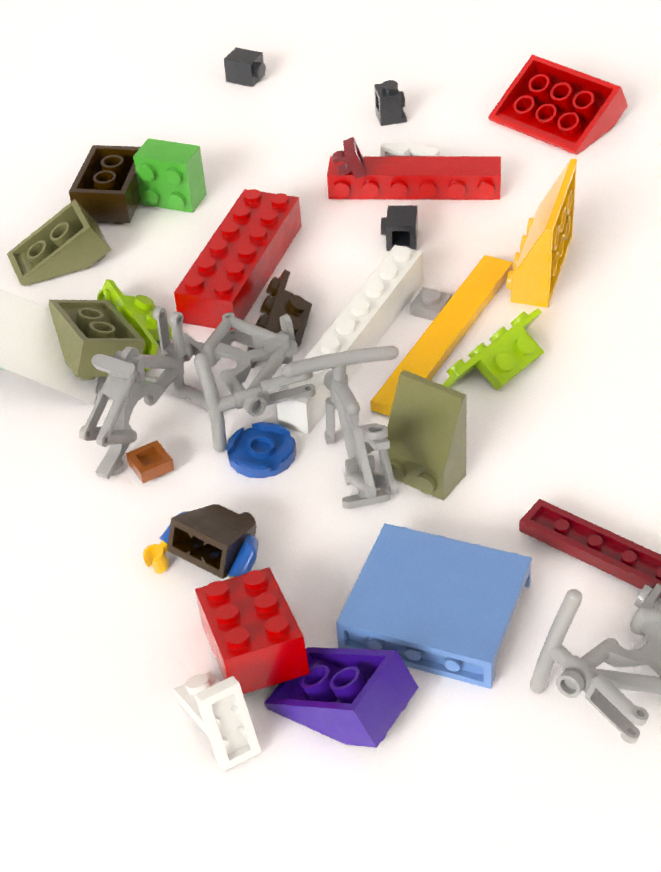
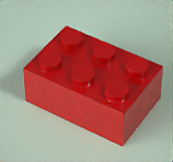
M270 567L253 570L227 580L215 581L195 589L202 626L224 680L233 676L240 683L242 693L246 694L310 674L304 636Z

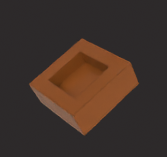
M158 440L126 453L129 466L142 483H146L174 470L173 459Z

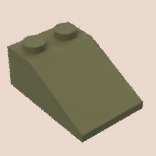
M74 199L9 251L7 255L20 284L27 286L87 269L95 262L101 261L111 248L96 221Z
M49 299L48 306L65 362L76 377L84 380L108 377L109 373L98 370L93 366L91 360L96 354H104L114 358L117 351H123L129 346L138 349L140 354H143L145 340L109 300Z
M406 370L400 373L387 426V439L390 441V448L387 450L396 481H400L444 501L466 476V394Z

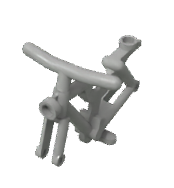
M157 306L153 311V318L157 321L161 352L165 355L140 354L138 349L129 346L123 351H117L114 358L104 354H96L92 357L91 362L93 366L109 374L86 424L79 430V438L85 441L96 440L97 445L103 447L110 445L106 455L95 471L100 477L110 479L111 476L117 475L123 470L124 462L121 458L130 443L137 440V433L132 430L129 420L135 405L141 398L144 397L145 404L152 406L164 392L189 399L207 409L204 392L184 384L183 364L191 359L194 351L184 344L182 329L184 316L180 312L174 311L170 318L173 343H171L166 309ZM144 368L165 369L159 377L145 376ZM108 400H114L103 425L97 426Z
M226 313L222 316V321L205 343L198 342L187 333H183L184 344L194 351V364L209 413L213 447L217 452H223L227 447L223 411L244 408L248 414L257 417L265 411L268 405L302 396L309 398L316 394L313 384H306L272 394L268 393V390L305 381L313 377V373H308L292 378H287L284 375L272 378L281 364L292 362L293 356L298 353L292 320L288 314L279 318L281 331L278 333L235 317L234 313ZM236 341L253 348V350L244 351L231 346V344ZM221 357L230 358L237 363V366L230 370H223L220 378L232 395L219 398L211 367L215 366ZM266 360L265 365L249 387L245 389L242 383L246 381L249 375L251 363Z
M395 346L363 348L320 355L288 363L282 368L283 375L287 378L332 368L324 376V385L331 391V397L326 399V431L324 435L327 444L335 443V409H337L349 458L345 460V482L347 485L352 484L358 489L357 495L342 498V506L346 509L391 500L392 494L398 493V484L396 479H394L387 450L390 448V441L387 439L388 428L378 423L359 426L360 405L348 386V375L346 374L347 365L396 359L399 351ZM373 451L379 452L384 476L375 471L374 456L367 454Z
M657 583L654 588L645 585L634 604L638 609L630 623V629L634 634L646 637L647 642L643 647L626 650L619 645L616 639L607 638L581 658L576 655L574 656L562 645L583 597L579 590H569L562 601L538 657L530 681L531 690L535 693H541L545 690L554 662L556 661L563 671L556 681V686L560 693L566 697L575 698L583 690L586 693L585 699L621 733L620 736L623 741L629 744L636 743L640 736V731L635 725H645L649 714L644 708L637 707L619 689L661 695V609L654 608V605L661 596V585ZM603 662L614 667H636L648 664L660 677L597 669L596 667Z

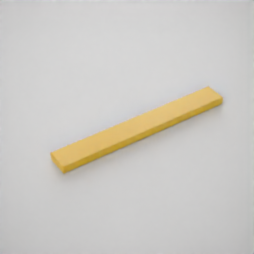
M488 255L483 256L370 401L372 411L390 416L399 375L403 370L428 380L434 377L505 282L509 270L513 271V262Z

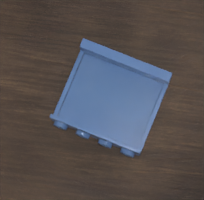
M384 523L336 622L338 648L397 650L406 667L491 689L496 677V660L523 588H529L531 584L532 557Z

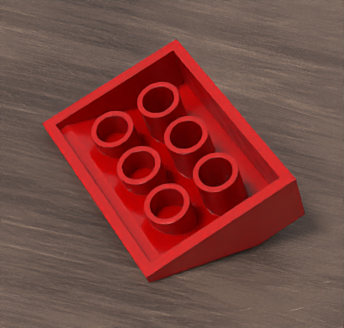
M532 54L489 114L488 119L578 155L615 126L628 107L621 86Z

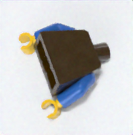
M219 504L208 505L192 511H183L171 518L170 525L159 538L161 540L159 545L152 544L144 549L143 559L147 567L152 565L157 574L163 573L168 568L169 560L166 552L169 551L221 579L227 576L234 578L244 575L252 570L257 558L258 540L255 537L257 527L255 518L248 512L238 514Z

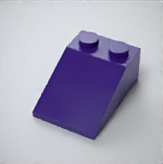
M307 647L306 654L310 674L279 683L264 702V705L272 712L345 745L377 748L419 687L397 650Z

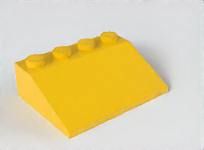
M570 159L538 206L535 217L529 218L527 235L522 236L520 253L516 252L514 271L509 270L506 288L511 289L512 303L547 308L549 306L573 236L577 159Z

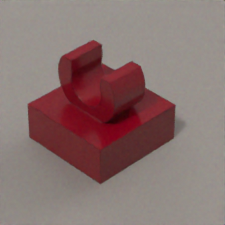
M354 137L344 140V151L340 150L332 154L334 164L340 161L346 162L338 166L339 175H347L352 170L356 179L365 176V159Z

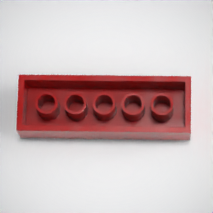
M256 189L243 190L174 291L177 312L182 313L184 316L182 323L216 329L222 321V316L226 313H234L235 317L242 320L245 319L302 227L299 197L288 196L283 193L261 192Z

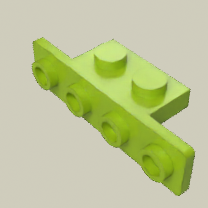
M106 279L103 288L98 292L97 300H109L145 340L143 354L155 355L158 349L156 341H159L157 321L153 318V311L156 308L153 300L144 295H136V297L123 295L113 280ZM168 324L169 334H170V341H171V339H172V331H171L170 325Z
M537 308L529 315L523 311L510 323L512 328L507 330L505 327H502L489 339L492 342L491 344L486 346L484 343H481L468 355L471 358L466 363L462 359L458 360L446 371L449 377L442 385L450 388L473 369L477 368L496 390H499L544 353L542 348L526 331L541 315V310Z

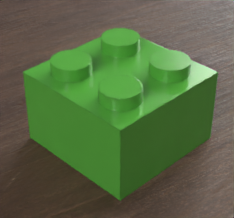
M148 138L133 156L142 205L193 213L207 195L200 146Z

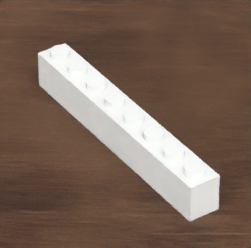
M394 245L304 359L375 347L424 282L423 252L406 246ZM362 363L346 366L348 382ZM332 368L312 372L313 377L311 379L280 388L279 391L306 384H313L316 394L309 398L302 396L276 403L279 425L308 435L326 412V399L331 397V391L324 385V376Z

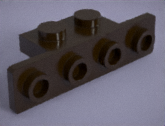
M284 269L279 278L274 276L266 290V293L269 295L265 298L259 311L263 315L259 317L255 325L278 333L281 331L279 318L288 314L292 320L297 347H299L312 303L285 290L290 271ZM247 347L246 351L253 350V348ZM257 362L251 363L252 369L254 368Z

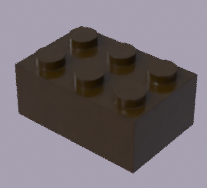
M92 145L69 190L70 201L72 202L75 199L96 222L130 223L141 200L133 157L140 147Z

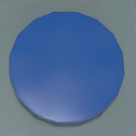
M269 422L254 423L252 428L246 430L242 427L229 438L226 447L230 466L237 473L249 478H267L280 474L287 470L294 462L297 452L294 437L290 436V431L281 425Z

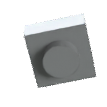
M423 287L410 304V315L433 321L451 299L452 294Z

